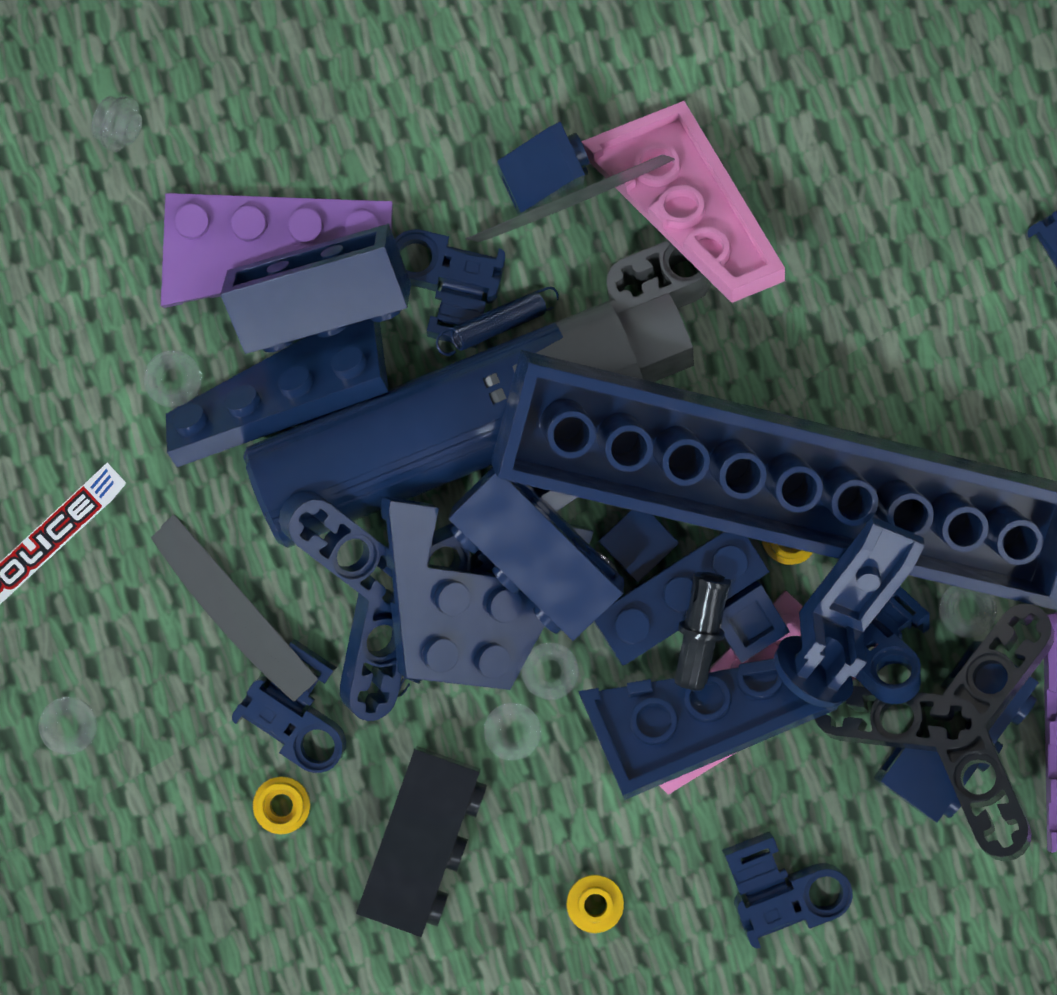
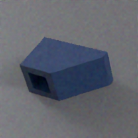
M561 122L546 128L497 161L499 175L518 216L583 189L584 178L588 175L586 166L590 165L585 148L577 133L575 132L567 136Z

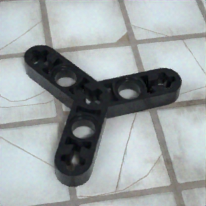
M1019 604L1011 607L999 619L943 695L917 693L911 700L901 703L908 705L914 712L912 726L902 734L888 733L883 727L882 719L885 711L895 704L880 701L869 690L860 686H853L852 695L846 700V703L854 711L869 713L867 702L869 700L875 701L870 712L871 732L864 731L867 723L862 718H844L842 727H837L836 722L827 714L816 718L815 721L824 733L830 738L839 741L938 752L974 837L982 850L995 860H1015L1023 855L1030 846L1032 833L1030 824L989 734V730L1050 651L1054 643L1055 631L1048 615L1041 608L1033 604ZM1033 620H1036L1038 622L1035 628L1040 635V639L1036 643L1028 639L1021 643L1015 654L1019 660L1024 662L1019 668H1016L1005 654L995 649L999 644H1003L1009 652L1018 639L1013 629L1014 625L1019 622L1027 626ZM988 664L1003 666L1008 673V681L1005 687L1000 692L994 694H985L979 691L975 684L978 670ZM926 706L932 707L930 712L932 718L942 721L952 720L954 711H961L965 721L972 724L970 730H961L958 739L951 740L950 734L945 728L928 725L930 737L922 738L926 727L924 708ZM986 763L995 770L996 780L994 786L983 794L970 793L965 789L963 783L965 771L973 764ZM1004 795H1007L1009 802L997 804V807L1008 825L1018 823L1019 830L1011 834L1013 844L1004 848L998 840L988 842L987 836L995 831L993 821L986 809L976 816L974 808L993 805Z

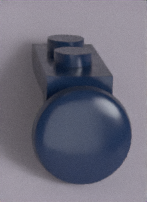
M873 516L799 611L801 636L784 638L775 651L774 665L783 683L796 696L815 706L833 708L843 704L852 695V677L855 678L867 663L863 632L914 569L925 546L924 537Z

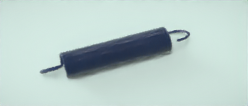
M551 286L534 291L455 327L448 328L437 336V349L446 356L456 353L455 350L451 353H445L439 347L440 336L451 331V339L454 346L458 350L463 351L542 316L546 311L554 307L546 309L545 301L539 293L548 289L554 290L558 300V291Z

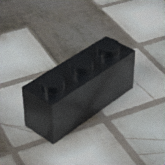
M418 746L415 747L356 912L357 915L422 937L426 923L438 926L449 895L438 890L445 869L457 872L468 839L458 836L465 814L476 818L487 788L486 784L477 782L480 768Z

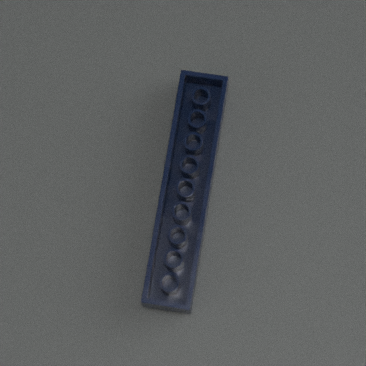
M525 350L520 352L491 459V464L499 479L837 559L841 558L873 516L924 537L925 546L909 576L1057 610V481Z

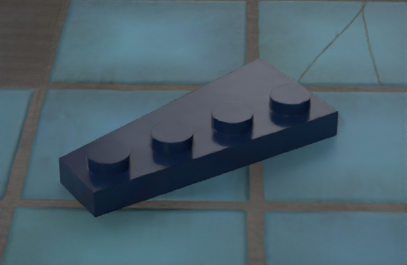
M370 319L350 324L343 331L333 336L318 337L316 334L307 336L166 413L167 454L175 466L180 467L389 392L380 322H372Z
M774 658L740 664L738 668L709 672L707 684L700 691L678 686L675 683V678L651 682V679L630 682L624 687L600 691L599 688L578 691L624 800L838 709V706L833 708L815 706L796 696L779 677L774 665Z

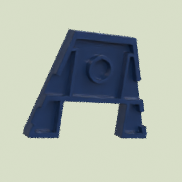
M382 496L381 514L382 519L386 520L389 542V546H385L387 567L392 572L394 601H391L398 673L410 679L510 690L545 627L533 611L536 605L521 590L516 594L509 591L496 578L494 573L428 564L439 508L430 503ZM569 524L588 544L590 543L593 530L584 526Z

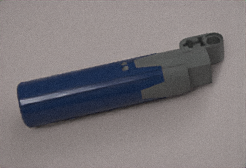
M667 240L622 258L611 267L606 280L609 301L389 389V392L334 411L246 447L243 458L246 463L249 480L276 541L287 548L296 545L281 530L279 516L285 501L299 492L310 491L322 496L352 521H356L381 511L382 496L408 500L492 466L491 459L521 350L651 382L658 381L694 366L693 346L678 308L704 297L711 288V282L700 271L694 276L687 278L674 274L672 269L675 265L689 260ZM661 272L663 288H659L658 277L654 278V273ZM634 284L635 288L638 291H642L643 294L633 297L629 290H625V287ZM307 512L302 514L299 519L303 526L309 527L318 535L330 531L314 515Z

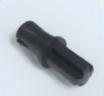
M709 572L694 573L686 618L679 622L678 631L684 634L674 680L682 688L695 691L704 689L708 681L715 643L724 639L725 632L721 628L731 580L725 579L722 575Z

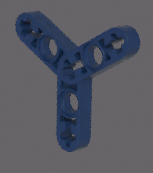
M310 491L299 492L286 500L280 510L279 523L281 530L294 544L358 592L340 681V697L342 702L359 719L366 721L379 720L386 716L394 707L402 677L398 673L391 610L394 592L385 589L381 583L370 575L378 566L392 578L391 569L387 567L385 546L322 496ZM307 512L314 515L317 520L330 530L324 539L309 527L303 526L299 521L302 514ZM453 523L434 531L428 564L436 550L447 546L452 547L454 553L450 567L487 572L495 566L480 550L476 553L468 552L469 550L451 532ZM351 539L362 540L363 553L360 559L350 566H340L337 554L341 545ZM380 625L391 626L392 637L388 645L379 651L368 650L367 638L371 631ZM364 663L373 665L372 672L364 665ZM372 681L378 687L377 693L368 694L364 702L358 696L359 692L369 690Z

